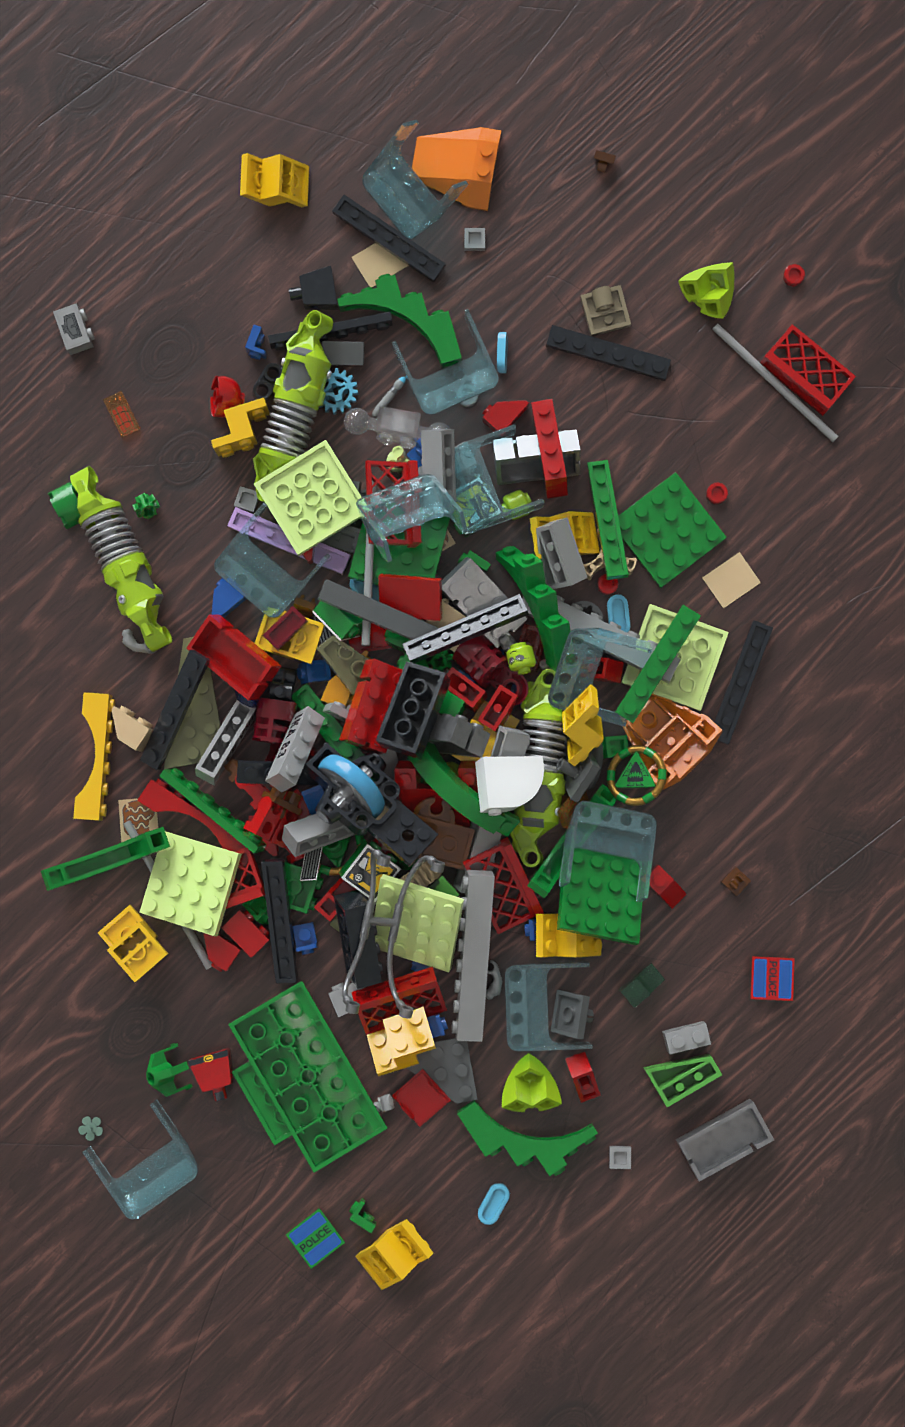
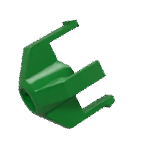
M178 1043L170 1044V1047L151 1054L146 1071V1078L150 1086L165 1097L193 1087L191 1083L176 1089L174 1083L176 1074L189 1069L187 1061L172 1066L166 1060L164 1052L179 1047Z

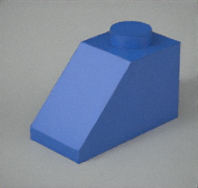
M231 576L228 578L223 577L216 583L217 587L214 589L212 615H221L225 618L248 598Z
M320 785L301 792L311 815L317 814L315 808L325 791Z

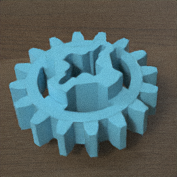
M336 368L335 372L331 374L330 379L326 381L329 382L327 388L324 389L326 396L323 406H325L326 413L332 409L334 415H336L337 410H340L343 414L345 407L351 409L350 402L356 403V398L353 396L358 395V390L354 389L357 387V383L352 382V375L346 377V370L340 374L338 368ZM336 379H341L345 382L341 383L336 381ZM334 388H337L339 393L338 395L334 394ZM349 392L347 399L343 402L345 394ZM328 400H331V401H333V402H336V404H331V403H328L327 401H328Z

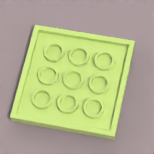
M326 440L254 483L298 556L367 514L366 503Z
M649 604L639 631V639L645 642L651 640L658 644L677 613ZM698 621L678 652L677 657L681 660L669 684L661 680L652 694L701 711L729 632ZM628 664L621 683L632 686L641 670Z
M165 831L170 847L157 852L139 913L212 936H218L242 854Z
M385 874L381 876L375 917L393 918L395 904L398 902L404 880ZM410 882L403 901L404 907L397 940L394 943L393 955L450 972L464 899ZM376 925L377 935H375V942H378L380 951L388 953L390 927Z

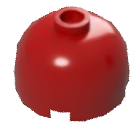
M227 376L214 377L211 390H214L213 397H210L211 415L223 418L226 417L224 410L244 404L245 394L241 392V388L236 380Z

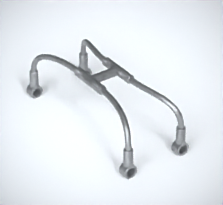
M375 849L372 850L370 858L371 881L369 900L366 903L359 936L360 943L343 985V1002L346 1005V1012L358 1014L360 1004L348 996L350 981L361 957L365 941L368 939L370 926L390 927L388 937L387 972L390 990L396 1002V1007L400 1010L399 1016L412 1018L413 1008L400 1000L395 988L392 965L394 943L397 940L404 897L415 872L427 861L431 866V871L443 873L445 863L438 861L434 856L427 855L421 857L406 877L398 902L395 904L393 918L375 917L373 912L375 906L376 864L389 867L391 860L390 856Z

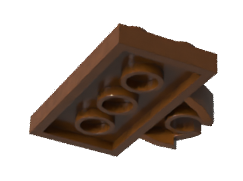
M435 797L423 799L416 805L413 813L438 833V837L418 859L427 855L434 856L438 861L444 862L445 866L464 870L463 861L468 858L475 828L455 823L453 808L444 799L441 802L443 809L440 813H433L430 809L431 805L435 803ZM409 832L402 834V838L405 841L409 842L414 839L413 835ZM382 844L383 850L390 851Z

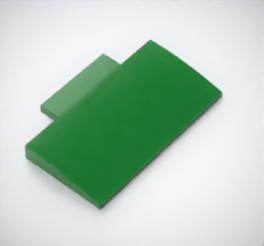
M303 981L228 1024L249 1060L233 1070L232 1073L274 1146L292 1135L314 1173L387 1129L385 1122Z

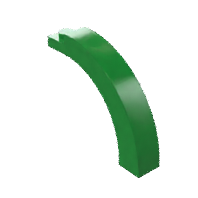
M428 742L421 760L408 756L422 778L441 798L483 829L493 834L497 831L508 837L520 823L519 817L508 811L502 812L501 815L497 816L480 813L479 794L453 772L440 755L436 745Z
M603 784L598 788L531 878L527 886L543 898L548 895L562 874L564 848L566 846L581 848L593 830L615 804L617 799L612 795L609 788Z
M161 827L98 852L41 871L47 891L137 861L169 848L170 844L164 827Z

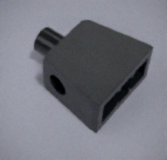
M331 266L300 275L301 287L289 288L290 300L303 299L306 310H338Z

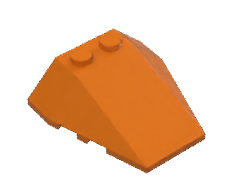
M480 127L417 137L410 178L445 194L446 197L462 203L467 208L488 211L501 130Z
M654 694L650 696L633 724L623 717L619 718L632 746L649 747L662 757L667 770V778L663 790L686 777L711 752L723 732L708 716L702 713L699 714L686 706H681L672 702V700ZM639 753L655 784H657L658 766L652 758Z

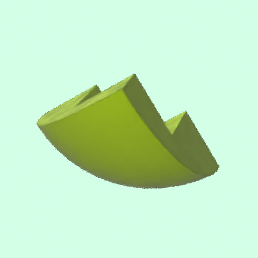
M733 262L707 266L695 270L678 280L685 298L688 302H694L699 306L701 313L714 318L723 319L731 305L734 292Z
M529 1053L521 1058L510 1072L505 1083L502 1095V1108L515 1112H525L527 1108L535 1107L538 1108V1111H544L561 1105L559 1089L548 1069L541 1061Z

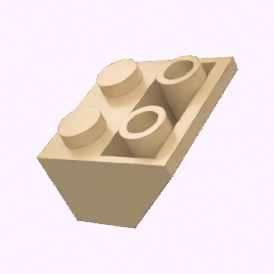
M122 705L120 708L114 706L112 714L117 738L132 749L143 752L153 732V729H151L153 724L140 717L138 719L134 718L136 713Z

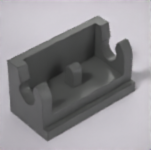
M322 341L323 351L331 365H364V342Z
M347 526L321 543L354 554L361 529Z

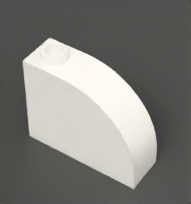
M543 756L482 757L476 761L480 813H488L489 816L501 815L502 812L514 810L531 800L538 792L543 781Z

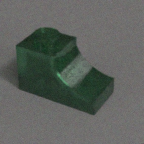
M650 963L622 986L619 991L635 1008L650 996L653 990L665 979L654 965Z

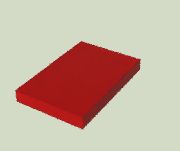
M380 574L378 576L380 603L417 619L441 621L442 579Z

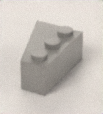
M568 518L554 520L536 528L538 554H541L545 583L552 589L567 587L588 578Z

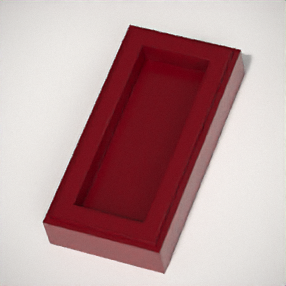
M292 606L263 636L279 651L308 620Z

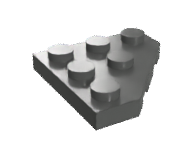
M456 1038L434 1041L436 1049L417 1054L419 1064L407 1067L415 1075L421 1069H424L455 1103L478 1100L467 1041H457Z

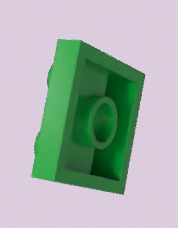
M285 862L290 909L309 914L310 910L314 911L317 903V898H314L316 890H321L324 878H321L322 873L318 872L316 880L300 881L302 867Z

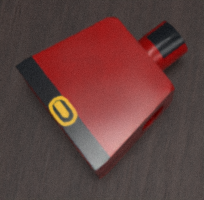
M230 1048L191 1058L188 1063L201 1091L212 1090L215 1102L226 1099L227 1094L224 1086L233 1083Z

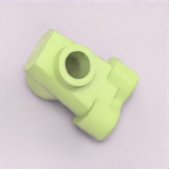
M395 446L392 452L389 453L386 461L408 462L409 460L405 456L404 449L401 446ZM402 468L391 469L392 472L402 474Z

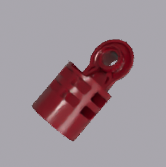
M484 634L461 643L455 650L452 657L453 660L482 689L492 685L497 690L501 684L511 691V686L515 683L517 686L515 694L518 695L515 705H519L525 700L529 689L527 680L523 675H518V672L509 669L507 657Z
M267 698L258 699L252 740L271 743L270 751L265 761L275 760L291 721L296 714L297 703Z

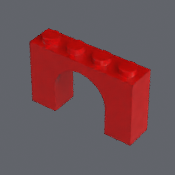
M553 400L531 402L547 499L568 495L567 476Z

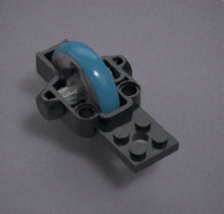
M325 743L318 753L305 763L304 772L325 789L315 808L317 815L328 824H333L339 820L357 836H363L369 832L410 867L438 837V833L398 800L400 787L384 773L386 763L377 753L370 751L351 762L328 743ZM373 777L377 781L374 782L370 778ZM387 790L392 791L394 796H387L384 792ZM385 806L390 808L380 820H376L383 812ZM344 807L348 812L343 811L341 808ZM363 820L366 826H358L356 821ZM409 832L413 835L414 839L409 842L405 841L402 838V834Z

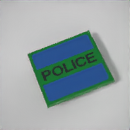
M320 1208L285 1234L311 1269L345 1243Z

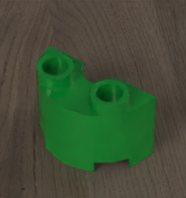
M71 482L48 493L51 498L50 502L66 529L79 524L78 520L81 516L77 508L78 493Z

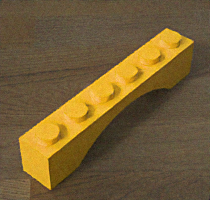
M83 694L82 714L93 733L95 761L88 782L75 797L73 819L103 821V816L105 817L107 813V804H104V796L108 795L109 788L108 783H106V775L110 773V762H107V758L112 750L109 733L113 732L114 723L111 720V712L115 706V699H112L110 694Z

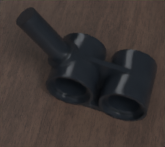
M270 363L264 368L253 387L252 395L255 400L264 398L265 401L269 400L277 378H270L267 372L269 370H276L278 373L277 378H280L282 366ZM259 387H264L267 389L268 394L260 396L256 390Z
M283 667L279 669L271 683L270 699L292 701L297 669Z

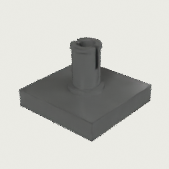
M592 751L589 752L588 757L583 762H579L575 767L563 758H560L556 764L557 771L565 774L563 779L566 781L565 788L570 799L578 803L600 769Z
M557 990L551 1032L576 1039H584L586 1023L593 1021V1018L587 1016H594V1012L588 1009L590 997L565 990Z

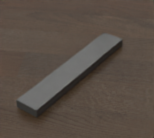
M328 579L324 581L317 599L409 640L439 629Z

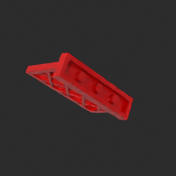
M793 324L760 362L771 374L822 416L856 377ZM791 332L798 337L799 343L789 344L788 335ZM804 347L812 348L815 357H805ZM785 348L787 358H779L774 354L775 350ZM790 348H800L801 357L791 358ZM826 360L829 362L831 370H821L820 361ZM806 361H815L817 370L807 371ZM791 362H801L802 371H795L792 368ZM842 373L848 378L847 382L837 383L836 374ZM822 374H831L833 383L823 384ZM807 375H817L818 384L808 382ZM823 388H833L834 397L831 400L824 395Z
M367 460L365 462L369 544L405 545L407 548H416L422 542L418 461L391 462ZM371 467H379L384 474L377 479L371 473ZM392 468H402V477L399 480L389 472ZM385 475L394 483L389 490L380 482ZM375 485L385 493L379 500L372 494V488ZM396 486L403 492V497L400 501L391 493ZM386 496L396 504L390 511L381 503ZM377 505L386 513L381 520L373 514V509ZM397 506L404 512V518L401 521L391 513ZM387 516L397 524L391 531L382 523ZM377 526L387 534L383 539H374V529ZM398 526L405 533V540L397 539L392 534Z
M508 837L500 840V844L463 861L466 870H471L470 865L476 862L484 864L482 868L484 871H486L488 865L498 868L495 874L494 888L496 883L506 885L503 895L493 893V897L501 899L497 909L492 907V912H495V916L492 914L491 921L497 934L535 917L536 914H544L534 891L527 886L529 880ZM500 851L502 854L500 864L490 862L492 854ZM502 869L511 873L508 882L498 879ZM510 887L519 890L517 899L506 897ZM504 901L515 903L511 913L501 910ZM518 905L527 907L529 911L522 916L515 914ZM499 914L509 916L507 923L499 927L497 924Z
M248 848L235 851L240 854L246 852L249 861L246 867L238 865V868L244 870L240 881L236 878L234 879L238 886L234 893H230L226 909L265 895L264 884L254 855ZM247 873L254 875L256 885L249 886L243 883Z
M433 966L394 978L397 994L400 1000L407 1006L417 1009L424 1007L427 1017L447 1011ZM389 981L351 992L353 1001L360 1004L358 1015L366 1036L384 1030L383 1019L389 1018L391 1014L399 1015L400 1010L396 1009V1002L392 996ZM435 988L431 994L423 992ZM414 995L411 1000L404 999V997ZM419 997L427 999L424 1004L416 1002ZM394 1001L390 1007L383 1005L385 1003ZM432 1001H436L441 1004L433 1008L429 1007ZM369 1008H373V1010L370 1013L363 1011ZM379 1009L386 1011L383 1017L376 1015ZM371 1020L379 1022L376 1026L368 1027Z

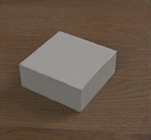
M485 228L464 229V251H485Z
M240 486L234 507L254 513L259 500L256 491Z
M609 1146L610 1169H631V1146Z

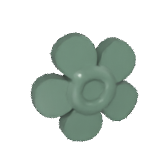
M86 1116L82 1119L84 1125L80 1126L78 1131L81 1135L86 1134L85 1137L88 1141L94 1140L95 1135H102L103 1128L99 1126L101 1124L100 1118L94 1117L91 1120L89 1116Z

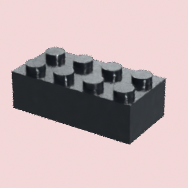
M406 661L376 738V742L381 747L413 758L422 759L451 682L447 674Z
M358 890L334 895L347 974L360 943L359 936L367 903L366 896H363ZM376 925L370 926L368 939L365 941L361 957L351 979L357 989L382 983L381 974H383V967L381 962L378 961L380 947L378 942H375V935H377Z

